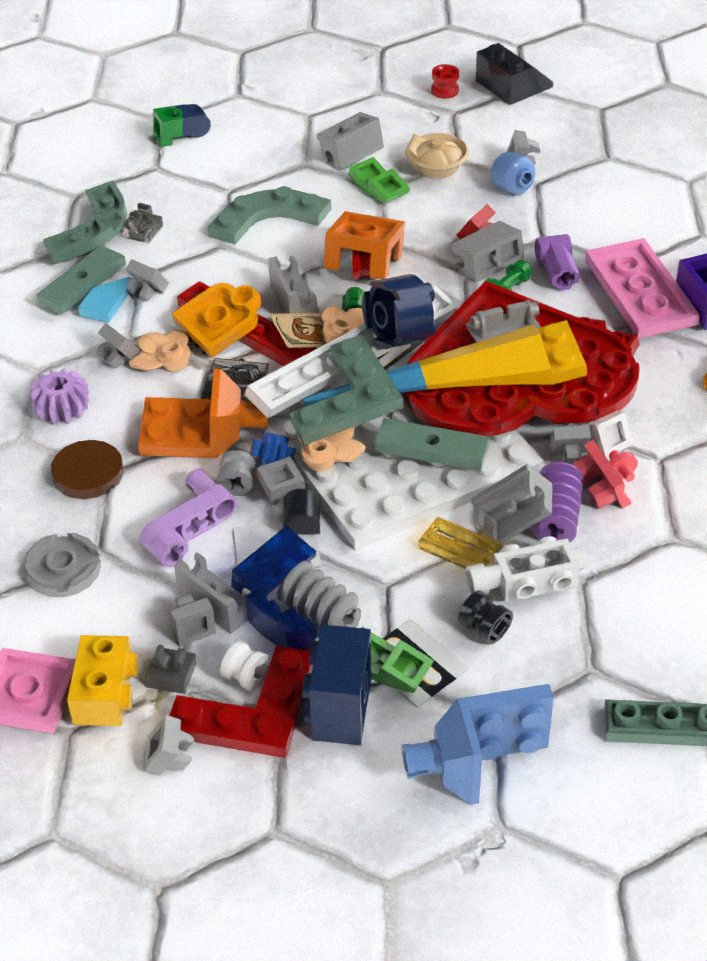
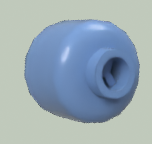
M514 152L502 153L496 158L491 167L493 184L498 189L510 194L519 195L526 192L533 184L535 178L533 162L528 157Z

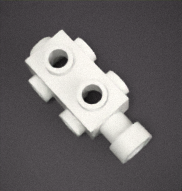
M548 536L540 539L536 545L520 548L517 544H509L503 547L499 553L494 554V565L484 566L483 563L466 566L465 572L470 594L477 590L488 594L490 589L499 587L504 601L508 602L578 587L580 570L584 569L585 564L581 549L579 547L572 548L568 538L556 540V538Z

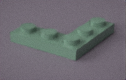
M362 334L330 346L332 357L352 390L289 413L291 423L304 446L404 408L401 394Z

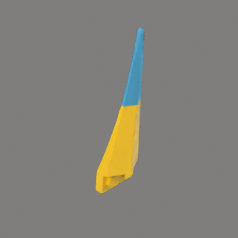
M566 320L537 329L532 324L386 372L400 393L484 385H554L587 376V366ZM349 384L305 397L302 399V402L306 407L352 390Z

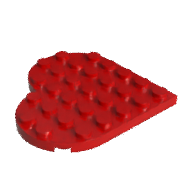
M485 280L436 331L435 335L431 336L413 354L407 365L476 343L468 331L466 323L470 322V317L475 316L477 311L501 307L503 314H507V305L530 300L531 302H537L539 306V315L534 317L541 327L567 320L586 363L587 376L554 385H484L404 392V397L410 410L424 424L431 427L487 437L514 431L534 415L547 419L554 424L591 422L617 410L620 411L631 401L638 386L639 362L636 363L630 345L612 331Z

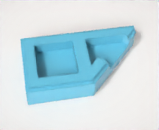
M125 277L93 287L78 307L80 316L110 322L129 294L126 290V285L132 277Z

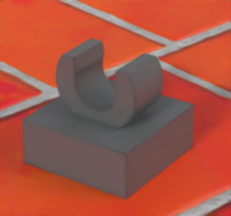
M158 645L145 676L146 687L185 694L197 664L196 654L185 652L181 648L174 650Z

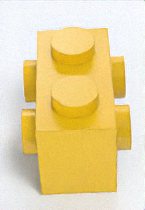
M80 636L67 698L73 725L122 726L125 710H131L133 702L132 685H129L130 678L137 677L138 653H132L129 636Z

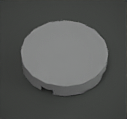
M67 533V537H58L57 534L41 539L30 548L25 557L24 568L28 584L36 592L48 597H67L78 594L93 584L99 576L101 562L97 546L89 538L77 533Z

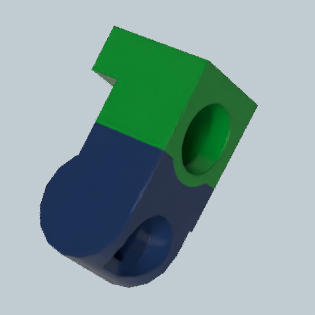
M182 104L153 109V135L161 147L172 145V138L189 135L199 138L210 130V119L197 104Z

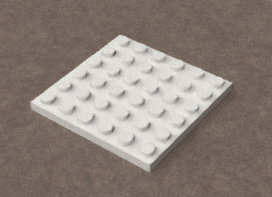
M342 377L311 395L349 383L345 377ZM400 392L404 408L354 426L352 439L363 443L366 446L365 451L353 461H335L334 465L325 471L310 469L302 459L303 445L298 440V434L291 423L289 414L305 407L302 400L271 416L268 420V429H266L269 433L290 437L288 447L296 448L293 462L304 478L306 485L319 496L320 504L354 550L471 502L474 496L526 464L539 473L544 467V461L517 430L489 436V448L481 471L375 452V441L384 418L429 426L421 422L410 410L405 400L404 392Z

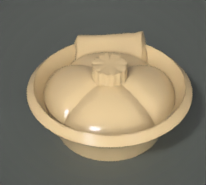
M431 133L421 137L413 134L404 153L417 172L430 178H446L455 174L459 165L467 160L469 148L464 141L450 134Z

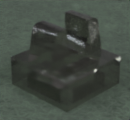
M139 202L137 204L138 210L130 212L129 218L121 229V234L124 238L149 244L162 229L163 220L162 216L153 214L151 205Z

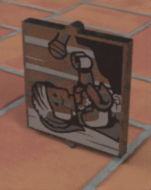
M214 358L201 399H211L214 369H222L241 389V400L251 402L245 396L247 386L267 376L269 363L245 361L243 358L239 360Z

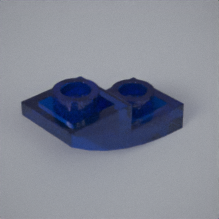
M259 589L245 596L248 622L261 635L278 646L310 651L311 641L317 639L318 634L309 618L303 619L294 607L281 612L277 603L274 600L269 601Z

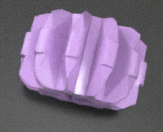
M63 368L60 372H54L50 369L48 375L39 374L38 381L31 383V406L35 414H38L42 421L51 419L54 425L60 420H65L69 423L70 418L82 417V411L88 409V385L85 382V378H81L77 371L68 373Z

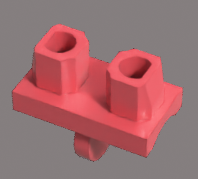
M594 440L584 444L587 455L572 465L582 472L584 477L581 482L582 485L599 476L602 479L588 487L590 496L597 507L600 509L614 501H617L622 509L630 505L631 500L624 491L625 484L622 479L630 482L635 478L633 472L638 465L636 457L628 451L619 453L618 450H613L609 454L610 461H608Z

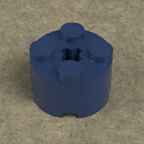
M414 274L370 282L369 285L372 286L370 291H365L363 295L362 313L366 328H373L377 336L372 338L377 346L382 349H389L421 342L435 335L437 327L432 304L435 293L433 286L429 282L423 283Z

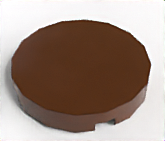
M84 440L70 444L58 452L51 463L52 478L55 486L62 489L63 494L79 499L96 498L106 494L105 490L112 485L114 489L120 483L124 474L122 456L114 446L98 440Z

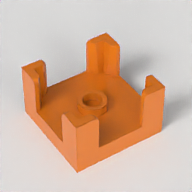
M344 211L326 232L324 269L337 271L340 268L341 251L351 249L371 253L370 276L386 279L390 269V257H394L393 260L399 261L402 257L405 221Z

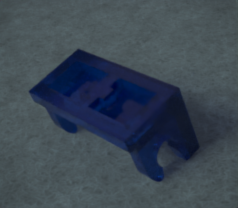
M285 526L232 570L231 587L240 594H242L244 588L248 589L254 594L255 605L260 608L268 594L281 584L295 566L303 561L310 562L316 557V550L288 526Z

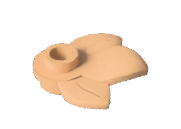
M329 306L323 311L321 317L324 322V339L327 343L365 324L361 308H351L346 312L338 306Z
M173 330L166 334V336L158 332H150L139 336L137 345L142 352L129 361V366L140 370H154L161 366L167 371L184 369L189 364L191 356L190 348L187 345L189 342L186 333L178 330Z
M354 427L305 446L298 436L299 442L303 445L302 459L314 471L328 470L334 465L335 461H353L365 451L366 446L352 439Z

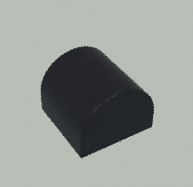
M295 489L286 494L283 504V534H320V498L315 492L308 489Z

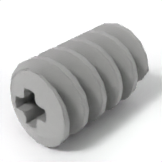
M303 561L295 566L283 579L278 588V600L283 601L288 608L294 609L298 615L305 617L309 623L317 625L320 630L322 624L357 627L359 624L361 610L356 608L358 604L357 594L354 592L347 594L346 587L341 584L335 586V580L332 577L324 578L323 571L320 569L313 570V566L309 561Z

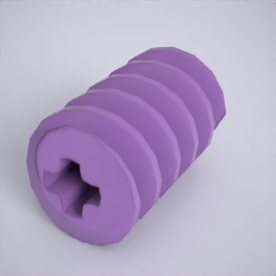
M566 462L549 463L539 473L552 483V514L532 525L531 529L539 539L551 536L556 538V540L568 538L569 542H572L577 534L583 490L581 482L584 477L582 472L572 464Z

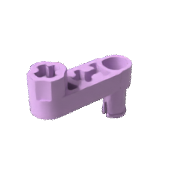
M201 468L192 470L185 479L186 487L197 496L152 520L143 528L140 534L141 544L162 566L173 567L179 563L188 552V541L219 525L223 520L230 517L237 508V499L223 485L216 484Z

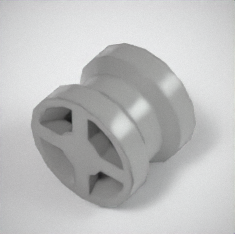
M233 450L226 452L220 460L217 484L223 485L233 496L246 495L253 487L256 461L250 454L243 451Z

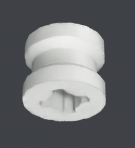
M237 641L224 655L220 674L228 680H238L242 688L247 691H253L265 678L270 665V657L261 651L254 653L248 644Z

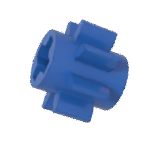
M263 431L262 440L253 439L250 455L257 457L256 467L291 457L293 460L296 448L288 447L290 437Z

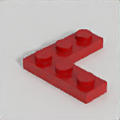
M275 646L256 708L176 695L169 716L180 719V730L191 735L196 743L286 758L304 700L305 673H312L314 666L309 664L310 651Z

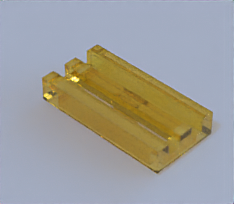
M440 517L435 518L419 539L420 550L466 569V566L483 563L484 566L494 565V554L499 553L503 548V544Z

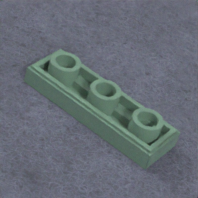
M100 245L36 294L38 303L60 314L67 312L72 306L83 299L93 287L101 285L126 265L125 256Z
M384 418L375 441V452L481 471L489 448L490 437Z
M605 699V742L707 746V704Z

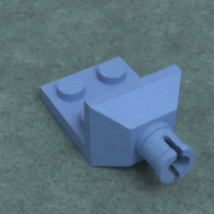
M550 684L458 698L435 725L433 740L402 745V758L407 779L433 773L440 774L445 788L469 804L479 803L482 760H491L498 756L519 752L533 753L539 749L548 748L554 700Z

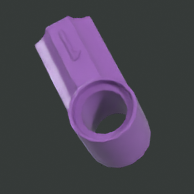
M562 234L536 238L534 249L537 264L539 266L544 265L552 286H556L559 291L570 290L575 283L579 282V271L572 257L573 251L570 236Z

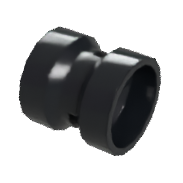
M481 590L473 592L464 601L458 613L459 623L468 629L476 628L480 638L489 644L498 642L508 631L513 620L511 610L503 605L493 604L492 598Z

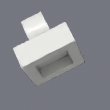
M617 410L589 423L590 441H595L606 458L609 457L610 452L613 450H618L619 452L633 445L624 411Z

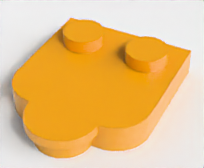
M218 283L174 311L172 316L174 322L213 358L256 327L258 323L256 312L259 310L262 301L260 294L251 286L242 285L235 288L228 283Z

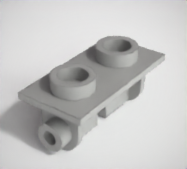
M525 300L524 302L507 305V314H503L501 307L477 311L475 316L470 317V322L466 323V327L475 342L532 324L537 329L541 326L534 316L539 315V306L537 302Z

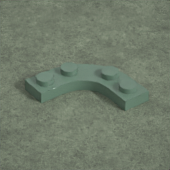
M114 181L85 190L88 201L94 210L92 216L86 222L73 229L43 239L54 264L71 261L79 255L94 251L100 245L105 246V243L115 237L122 229L127 219V208L123 195Z
M287 186L240 195L227 205L208 226V237L236 245L255 223L274 217L291 218L319 226L332 210L331 199L292 190Z

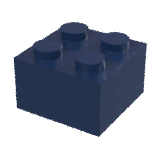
M322 624L319 641H311L309 664L314 665L312 673H305L303 681V698H307L304 722L311 724L312 741L361 746L372 682L371 629Z

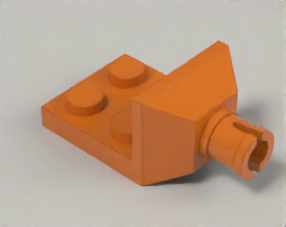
M214 369L211 399L145 397L139 438V455L218 458L239 440L240 428L268 429L269 418L252 402L241 400V389L222 369Z

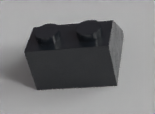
M500 43L492 44L487 48L477 51L475 81L509 105L548 90L554 85L553 81Z

